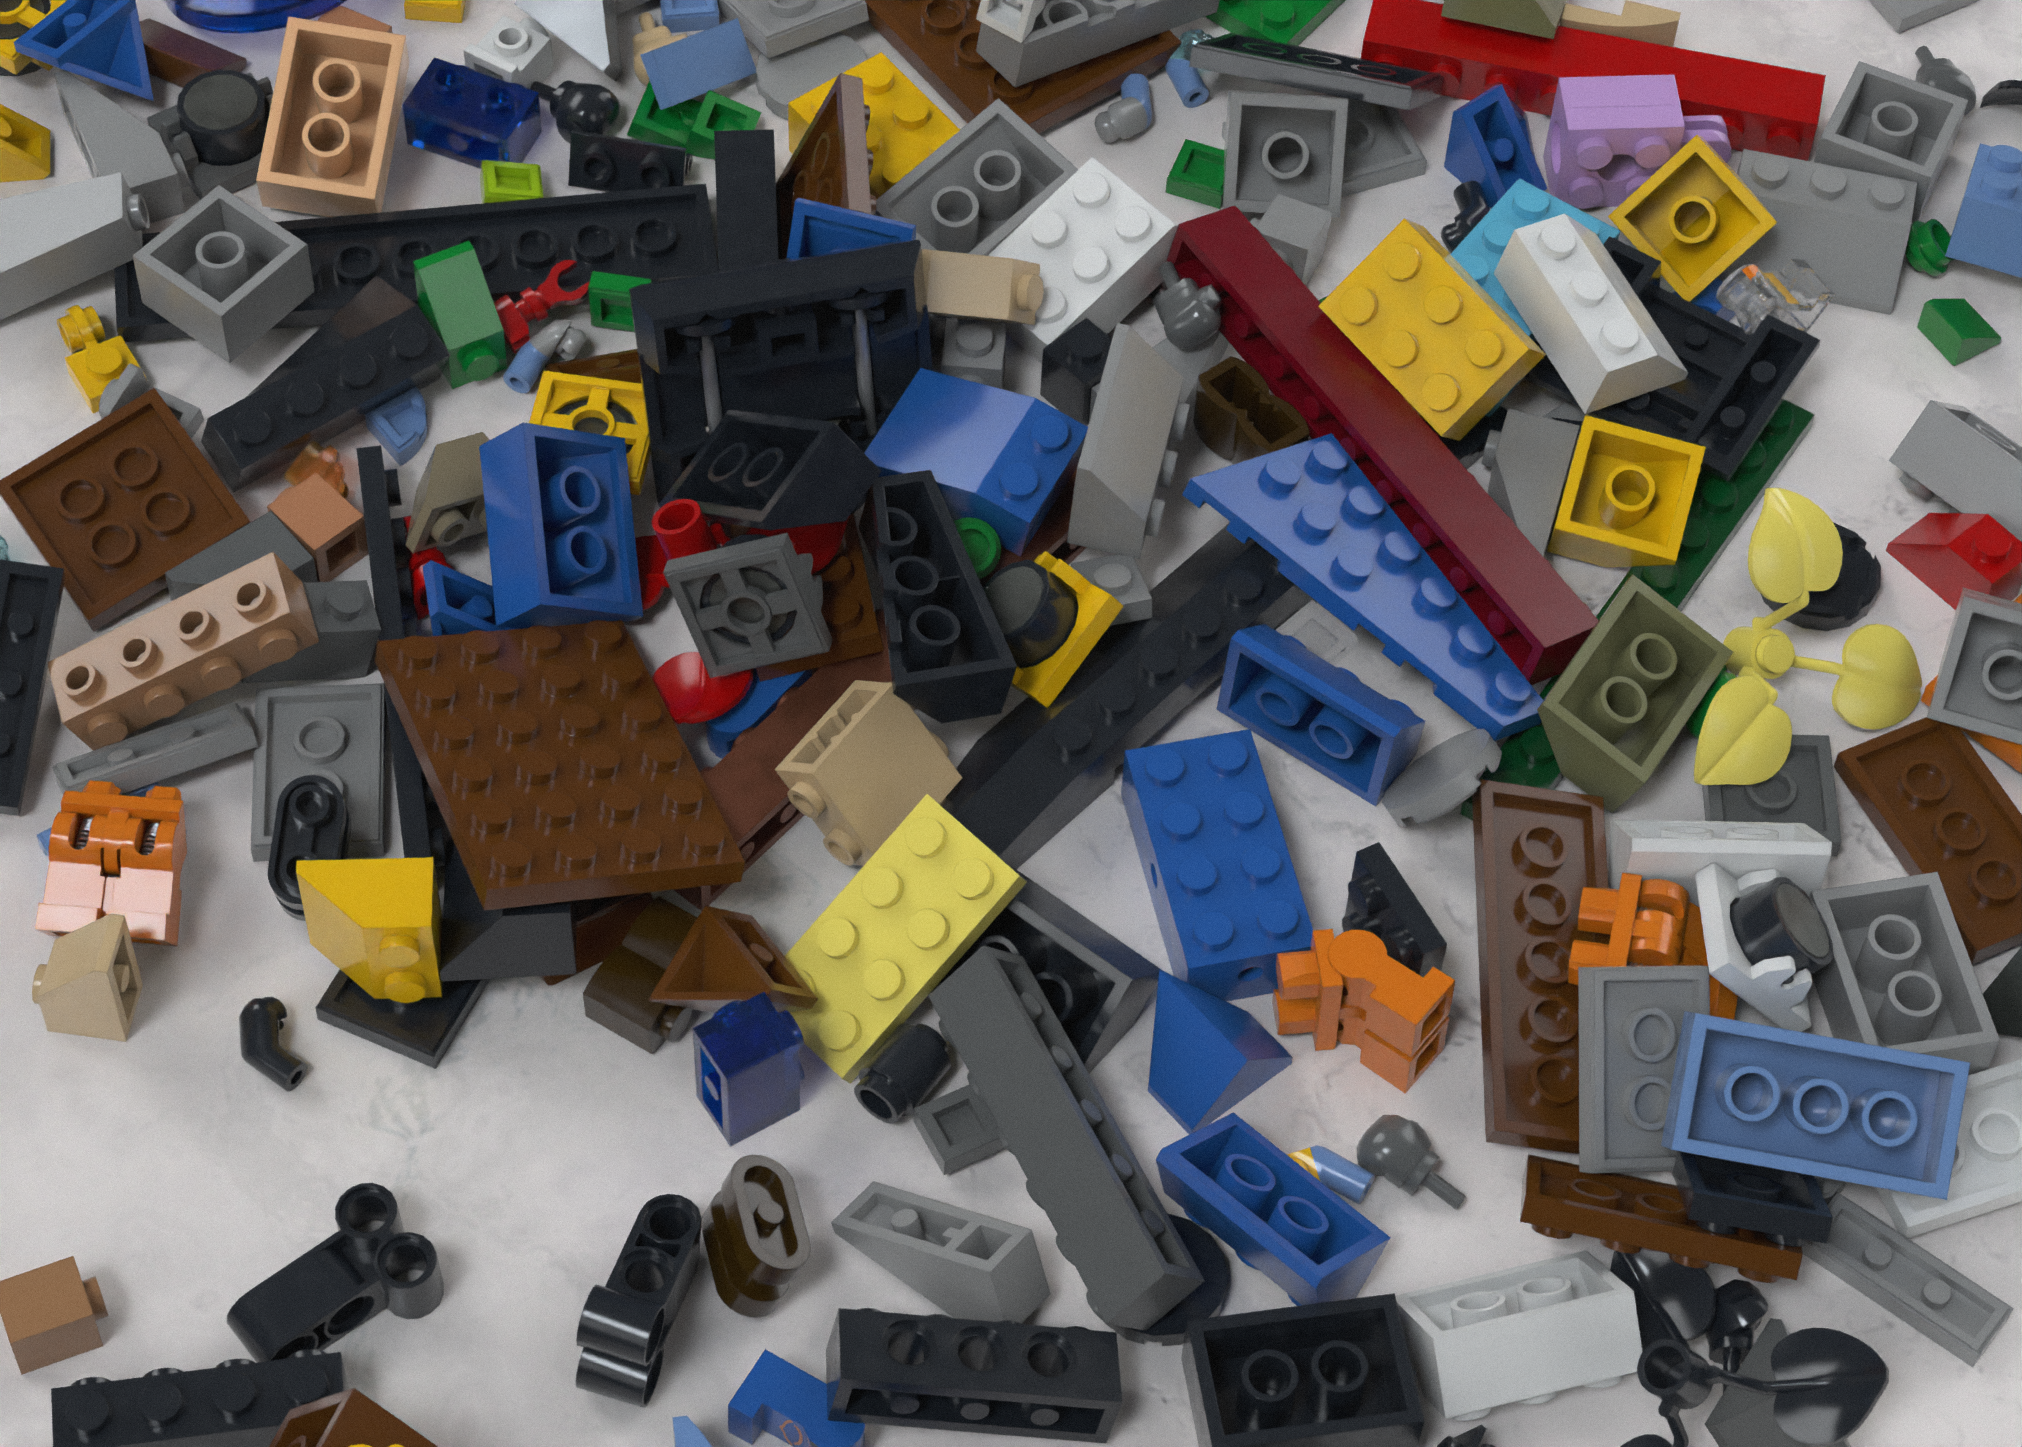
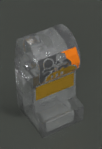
M1790 259L1782 271H1761L1754 264L1744 265L1736 269L1722 282L1717 291L1716 298L1721 306L1735 312L1737 321L1746 334L1752 335L1766 314L1807 333L1836 294L1804 259Z

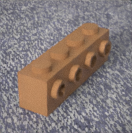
M271 552L47 662L62 724L94 751L120 742L127 735L157 720L171 717L179 713L184 707L217 691L231 688L240 680L272 664L292 658L297 652L318 643L319 638L302 581L274 552Z

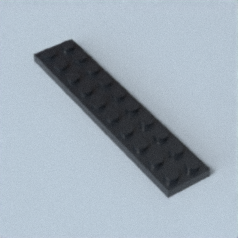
M706 184L275 222L307 244L315 292L271 329L324 325L376 276L419 306L413 261L466 241H470L475 250L493 302L507 294L513 303H516L521 299L520 292L528 287L535 291L539 285L546 281L551 269L557 263L564 260L577 261V267L568 274L563 275L558 281L559 287L566 292L575 291L580 286L590 282L592 271L652 279V283L718 272ZM161 232L142 234V246L144 247ZM134 260L114 268L116 328L118 336H122L125 343L191 337L142 303ZM589 293L583 301L589 300Z

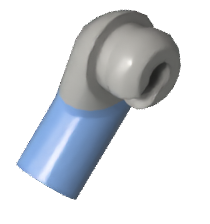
M1138 73L1130 74L1121 85L1122 100L1111 104L1108 107V111L1101 112L1096 116L1095 128L1103 141L1114 142L1119 137L1127 139L1149 127L1152 121L1149 83L1144 75Z
M554 320L520 348L503 375L504 382L509 388L518 393H528L555 351L566 360L575 359L586 341L584 332L570 326L572 321Z

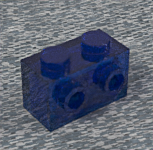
M435 57L402 104L407 144L481 169L482 160L522 163L542 133L539 92L527 89L517 83H509L479 73L467 66L456 65Z
M765 992L746 1001H732L721 1007L710 1020L693 1028L696 1096L730 1147L800 1110V1082L805 1079L804 1071L799 1061V1048L804 1046L803 1035L793 1016L787 1010L778 1012Z

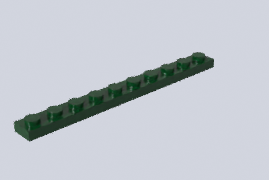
M1784 399L1729 481L1702 469L1698 475L1675 565L1631 567L1596 618L1600 620L1632 574L1678 610L1682 611L1764 496L1765 489L1771 486L1808 434L1815 414ZM1561 674L1552 677L1539 694L1543 700ZM1542 721L1539 725L1510 735L1500 748L1502 755L1498 768L1495 772L1491 773L1487 767L1479 777V780L1483 779L1555 790L1564 775L1560 771ZM1472 796L1463 801L1460 814L1473 821Z

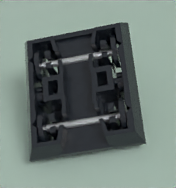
M920 240L896 241L796 259L774 260L745 265L743 268L642 284L629 289L658 505L729 409L821 421L840 419L842 421L837 425L865 453L919 369L923 368L933 371ZM708 426L709 432H706L705 427Z

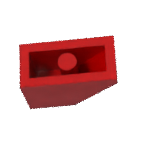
M1928 513L1889 542L1886 548L1887 553L1954 610L1957 609L1963 587L2012 601L2018 596L2022 586V542L1989 514Z

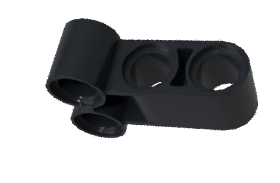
M361 1183L349 1188L340 1196L335 1207V1220L338 1232L249 1290L231 1307L227 1314L226 1323L256 1362L287 1359L291 1354L302 1350L323 1351L386 1307L395 1316L404 1319H419L432 1313L440 1305L444 1295V1282L434 1246L423 1235L404 1232L397 1202L387 1188L375 1183ZM378 1220L385 1222L379 1229L372 1232L363 1233L356 1231L357 1228L368 1221ZM417 1269L424 1271L418 1279L411 1282L395 1280L400 1273L407 1270Z
M665 1194L647 1201L637 1216L605 1287L596 1284L592 1288L584 1305L577 1330V1345L584 1347L576 1372L575 1383L577 1388L643 1408L650 1402L663 1364V1346L698 1270L702 1217L699 1208L690 1199L681 1195Z

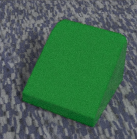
M1964 298L1931 299L1925 302L1917 328L1953 366L1999 344L2002 338Z

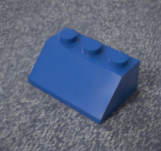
M523 422L480 445L496 626L523 629L535 625L559 626L583 624L595 620H622L626 622L643 617L625 438Z
M1266 624L1237 630L1230 640L1216 710L1376 807L1384 797L1389 786L1416 756L1426 721L1415 715L1406 704L1398 700L1388 699L1362 683L1351 671L1342 667H1335L1310 652L1298 639L1282 635Z
M1234 1112L1162 1148L1156 1158L1164 1193L1184 1209L1189 1219L1200 1226L1208 1228L1233 1248L1243 1263L1260 1270L1286 1291L1288 1297L1296 1306L1356 1298L1391 1238Z

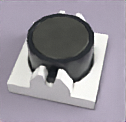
M1712 863L1698 871L1695 880L1709 974L1778 1027L1798 1032L1811 1027L1812 1023L1807 1000V993L1812 986L1811 974L1829 965L1833 958V943L1828 927L1813 901L1804 890L1789 878L1780 877V872L1776 868L1749 872L1737 880L1716 863Z

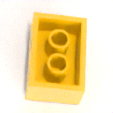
M882 52L843 73L862 78L864 104L870 107V121L866 131L867 149L873 152V167L869 177L870 194L874 195L876 200L960 130ZM838 76L788 103L789 151L792 154Z
M1405 218L1319 305L1322 311L1441 437L1458 441L1546 355L1424 226Z

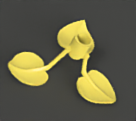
M1765 489L1762 511L1749 544L1748 570L1755 589L1765 598L1772 602L1788 604L1766 617H1754L1752 627H1737L1726 636L1723 644L1733 653L1725 665L1731 673L1738 677L1729 680L1719 689L1706 713L1696 748L1694 782L1697 784L1752 785L1768 780L1781 769L1790 752L1792 726L1785 711L1773 705L1778 698V692L1765 679L1778 678L1790 667L1838 675L1839 678L1832 693L1833 708L1844 721L1863 729H1883L1901 722L1915 709L1921 697L1922 679L1914 650L1906 637L1891 626L1867 624L1855 630L1843 646L1842 664L1796 656L1794 646L1787 635L1778 629H1772V626L1808 605L1809 591H1825L1831 588L1837 581L1842 566V542L1832 520L1810 499L1786 489Z

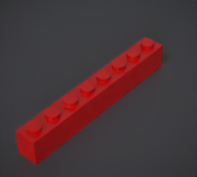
M1373 0L1363 39L1361 58L1439 73L1444 77L1441 96L1471 101L1493 86L1502 84L1507 96L1523 111L1551 116L1559 77L1675 75L1683 116H1721L1726 123L1731 150L1743 152V149L1805 161L1809 159L1818 127L1826 75L1558 26L1554 39L1443 17L1441 16L1443 4L1423 0Z

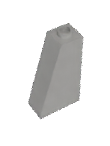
M121 172L0 199V320L133 260V255L143 248L142 230L149 229L150 226L147 206L141 194H132Z

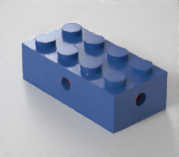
M1247 729L1125 750L1121 796L1173 976L1225 1001L1273 993V989H1279L1276 975L1277 953L1309 951L1311 949L1313 928L1251 730Z

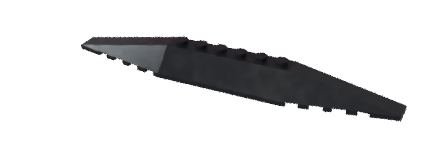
M1500 405L1490 417L1484 416L1460 441L1441 437L1438 433L1437 435L1460 463L1468 469L1483 456L1490 429L1502 432L1508 410ZM1419 415L1425 421V423L1434 432H1436V430L1421 415ZM1227 524L1149 592L1152 598V618L1108 627L1048 708L1027 697L979 738L957 766L956 770L962 776V779L946 796L943 808L1006 864L1011 865L1017 870L1114 784L1115 769L1124 762L1125 750L1140 748L1224 673L1230 640L1237 630L1266 624L1283 634L1317 603V601L1277 571L1278 559L1253 539L1243 544L1226 530Z

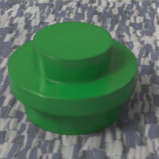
M1931 219L1925 223L1916 221L1911 224L1905 255L1917 271L1922 272L1925 270L1931 276L1936 277L1946 272L1948 263L1955 260L1945 256L1951 236L1939 221Z
M966 517L954 521L978 578L985 577L996 567L1001 554V544L996 531L987 522L978 518Z

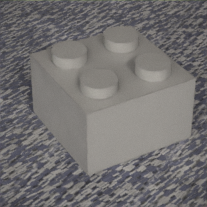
M1859 61L1821 135L1814 162L1917 182L1912 223L1919 221L1954 147L1968 100Z
M220 185L133 255L142 303L229 363L235 360L315 292L307 244Z

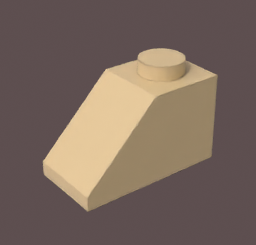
M922 249L928 313L966 320L1035 325V312L1039 309L1043 299V282L1039 276L1040 264L1013 258Z
M108 914L55 939L48 964H40L37 967L32 985V1000L34 1004L40 1005L47 1031L127 1041L143 983L125 915Z

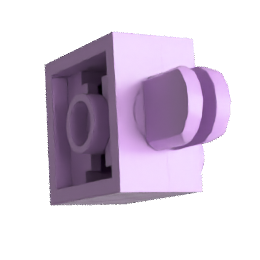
M1675 75L1559 77L1543 154L1549 193L1576 208L1618 207L1696 135L1702 136L1719 156L1728 163L1731 158V146L1727 135L1726 123L1719 115L1683 116Z

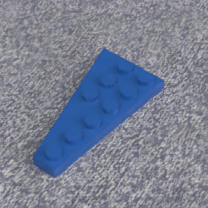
M1332 433L1190 478L1182 494L1186 499L1198 508L1202 507L1205 503L1209 504L1230 521L1226 528L1229 533L1243 544L1250 539L1257 542L1278 559L1277 571L1353 631L1360 625L1385 644L1381 652L1399 667L1406 662L1410 663L1434 682L1433 694L1477 729H1485L1494 741L1541 723L1537 709L1543 699Z

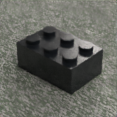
M1395 1293L1187 1320L1181 1360L1199 1447H1418L1425 1421Z

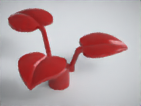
M678 499L665 504L655 513L652 519V527L656 535L635 538L643 610L652 607L659 601L664 592V587L670 588L663 573L668 560L717 549V544L722 547L727 541L731 540L726 536L720 523L708 526L699 504L694 500ZM848 519L843 522L777 530L751 528L745 535L762 534L771 537L788 533L798 555L812 554V575L826 566L837 553ZM686 652L666 661L655 671L652 680L673 721L677 724H682L683 722L694 724L721 716L737 705L751 686L754 669L710 678L699 652Z

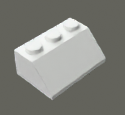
M1565 213L1514 230L1494 271V275L1584 414L1671 385L1686 378L1687 370L1596 233Z
M1611 819L1608 886L1610 889L1619 890L1622 872L1642 875V881L1649 879L1668 880L1684 887L1689 892L1690 902L1699 907L1695 880L1696 873L1708 865L1716 863L1736 880L1749 872L1776 868L1780 872V877L1789 878L1810 896L1811 891L1821 890L1831 858L1832 842L1805 823Z
M1586 1250L1395 1296L1408 1352L1422 1392L1426 1399L1445 1418L1451 1417L1452 1419L1462 1421L1474 1420L1488 1415L1491 1407L1515 1401L1522 1404H1539L1550 1401L1557 1396V1391L1581 1385L1589 1388L1610 1387L1621 1382L1623 1375L1637 1372L1638 1361L1643 1352L1634 1290Z

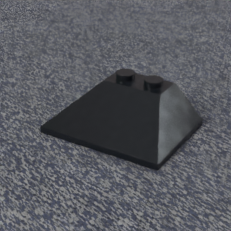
M1609 236L1603 244L1688 374L1682 381L1601 408L1592 413L1609 422L1704 446L1706 449L1701 468L1729 481L1819 348L1820 339L1769 314H1766L1755 332L1751 333L1660 288L1661 261ZM1536 340L1535 343H1536V344L1539 346V348L1544 352V350L1542 349V347L1540 346V344H1539L1538 341ZM1547 355L1523 377L1579 406Z

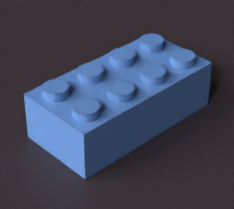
M1684 1011L1661 1146L1680 1152L1947 1200L1970 1062Z

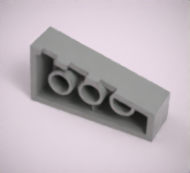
M1046 0L1044 9L1035 19L1033 30L1022 43L981 22L976 52L1014 87H1018L1217 12L1220 0Z

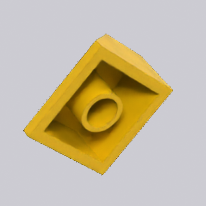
M1700 135L1693 137L1608 215L1611 221L1639 251L1661 261L1662 277L1688 302H1691L1778 223L1741 178Z
M1585 415L1577 438L1547 552L1606 568L1675 565L1706 447Z
M433 857L297 861V880L309 940L312 946L374 999H391L396 1002L410 1003L422 998L442 997L440 962L443 918Z

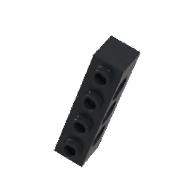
M839 1308L826 1348L827 1417L829 1421L1107 1443L1122 1405L1116 1332L1095 1331L1080 1326L1061 1328L1027 1325L1011 1320L992 1322L958 1319L943 1314L924 1316L890 1313L874 1308L857 1310Z

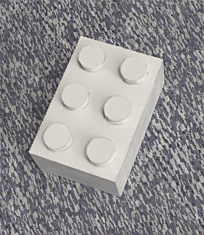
M1094 157L1090 158L988 255L1040 264L1039 276L1043 282V299L1039 309L1035 312V325L1007 323L1006 334L1041 364L1043 348L1085 318H1088L1104 333L1108 334L1117 323H1120L1164 281L1159 268L1167 260L1177 231L1176 224Z

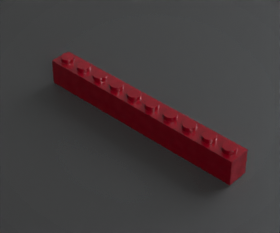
M1236 205L1180 223L1166 262L1174 264L1180 280L1191 278L1197 282L1200 289L1212 284L1222 298L1220 307L1222 325L1219 329L1221 334L1245 362L1259 372L1267 383L1269 390L1276 397L1291 404L1302 415L1308 425L1311 439L1333 434L1531 685L1563 673L1599 621L1590 608L1580 600L1553 569L1549 561L1537 551L1516 527L1513 520L1502 511L1477 482L1476 478L1467 471L1446 447L1437 433L1425 423L1404 399L1403 395L1319 307L1320 301Z

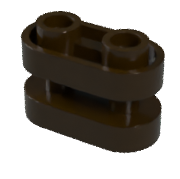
M747 1155L738 1159L723 1181L721 1191L713 1197L705 1210L701 1220V1230L719 1297L736 1313L747 1317L759 1318L769 1315L776 1309L786 1294L790 1282L797 1277L808 1260L811 1244L795 1183L790 1173L780 1163L766 1156Z

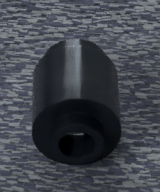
M902 1023L898 1025L859 1071L860 1082L854 1088V1093L859 1103L871 1115L886 1123L893 1124L901 1116H910L914 1112V1108L921 1104L951 1067L946 1041L937 1031L925 1024L914 1026Z

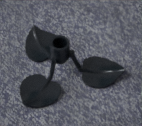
M1641 1248L1639 1253L1634 1254L1614 1251L1610 1271L1634 1290L1643 1351L1637 1365L1638 1378L1641 1385L1648 1392L1662 1400L1658 1412L1666 1418L1674 1437L1672 1445L1661 1436L1645 1434L1631 1439L1620 1447H1688L1689 1438L1679 1416L1680 1409H1692L1699 1406L1709 1396L1713 1384L1718 1383L1762 1395H1776L1773 1408L1774 1417L1778 1426L1785 1434L1804 1445L1813 1447L1829 1446L1848 1438L1860 1428L1889 1383V1369L1873 1348L1849 1334L1829 1328L1802 1329L1789 1334L1779 1341L1771 1355V1367L1776 1381H1762L1725 1371L1714 1365L1710 1366L1703 1357L1690 1350V1346L1687 1341L1694 1340L1705 1334L1715 1316L1717 1295L1709 1274L1703 1268H1693L1678 1264L1669 1258V1253L1644 1248Z

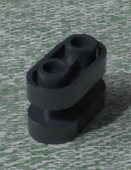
M306 775L296 778L281 792L277 803L268 864V880L280 906L288 915L301 921L306 920L296 874L297 861L347 859L352 826L350 814L338 787L330 780L317 775Z

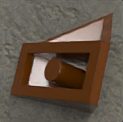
M706 905L648 1001L738 1018L810 1010L818 1000L813 991L752 915Z

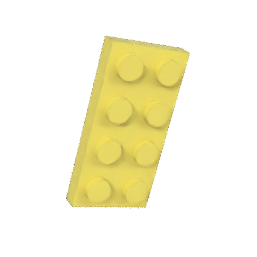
M926 794L785 955V958L818 998L813 1008L773 1015L835 1073L851 1084L859 1075V1071L897 1026L909 1018L1023 888L1027 881L938 802Z

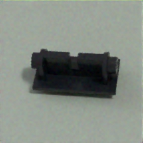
M572 130L568 185L606 192L684 186L685 176L689 177L693 157L692 154L686 153L687 148H682V146L663 145L601 135L596 132L588 133Z

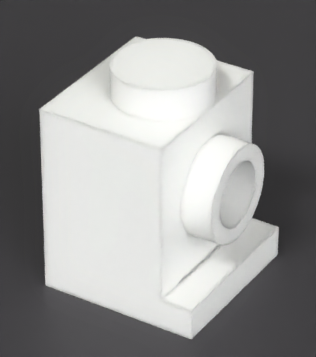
M503 15L476 46L470 43L463 50L468 90L513 112H516L531 96L530 87L535 81L542 83L554 70L551 37L548 36L547 31L540 23L531 18H523L520 22H516ZM495 74L503 76V79L496 76Z

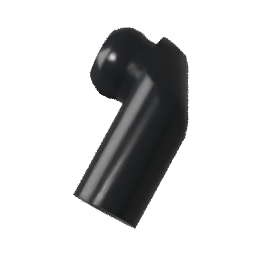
M1477 181L1464 182L1454 190L1453 196L1460 213L1454 217V223L1444 226L1441 230V238L1450 253L1456 249L1490 211L1480 183Z
M254 998L244 1006L239 1016L242 1058L246 1063L284 1090L292 1091L304 1079L308 1066L301 1059L279 1045V1030L284 1027V1022L281 1019L288 1016L284 1004L277 998Z

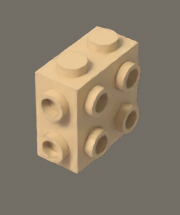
M855 680L775 769L790 789L787 795L791 803L802 814L812 818L824 834L823 844L828 852L835 859L849 866L853 864L864 866L926 794L943 807L946 802V796L962 779V776L948 759L949 750L945 743L934 733L927 730L913 711L915 709L914 706L893 694L891 682Z

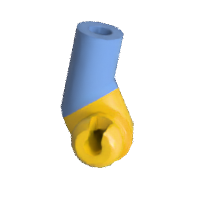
M1317 1145L1286 1154L1329 1189L1357 1204L1364 1200L1375 1178V1174L1322 1146Z

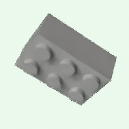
M1938 872L1811 891L1809 897L1820 911L1833 943V958L1829 965L1811 974L1833 1038L1970 1062L1968 1075L1987 1070L2000 1039Z

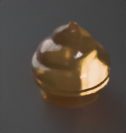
M315 440L309 443L283 476L292 486H297L314 473H317L342 497L346 499L349 495L348 485L344 481L345 467L340 462V453L333 446L329 445L324 448Z

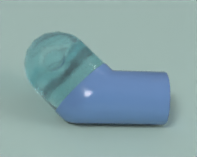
M1198 28L1188 30L1179 36L1178 39L1182 44L1172 54L1165 67L1184 106L1188 108H1194L1203 104L1209 96V91L1197 71L1198 68L1189 67L1192 46L1214 38Z

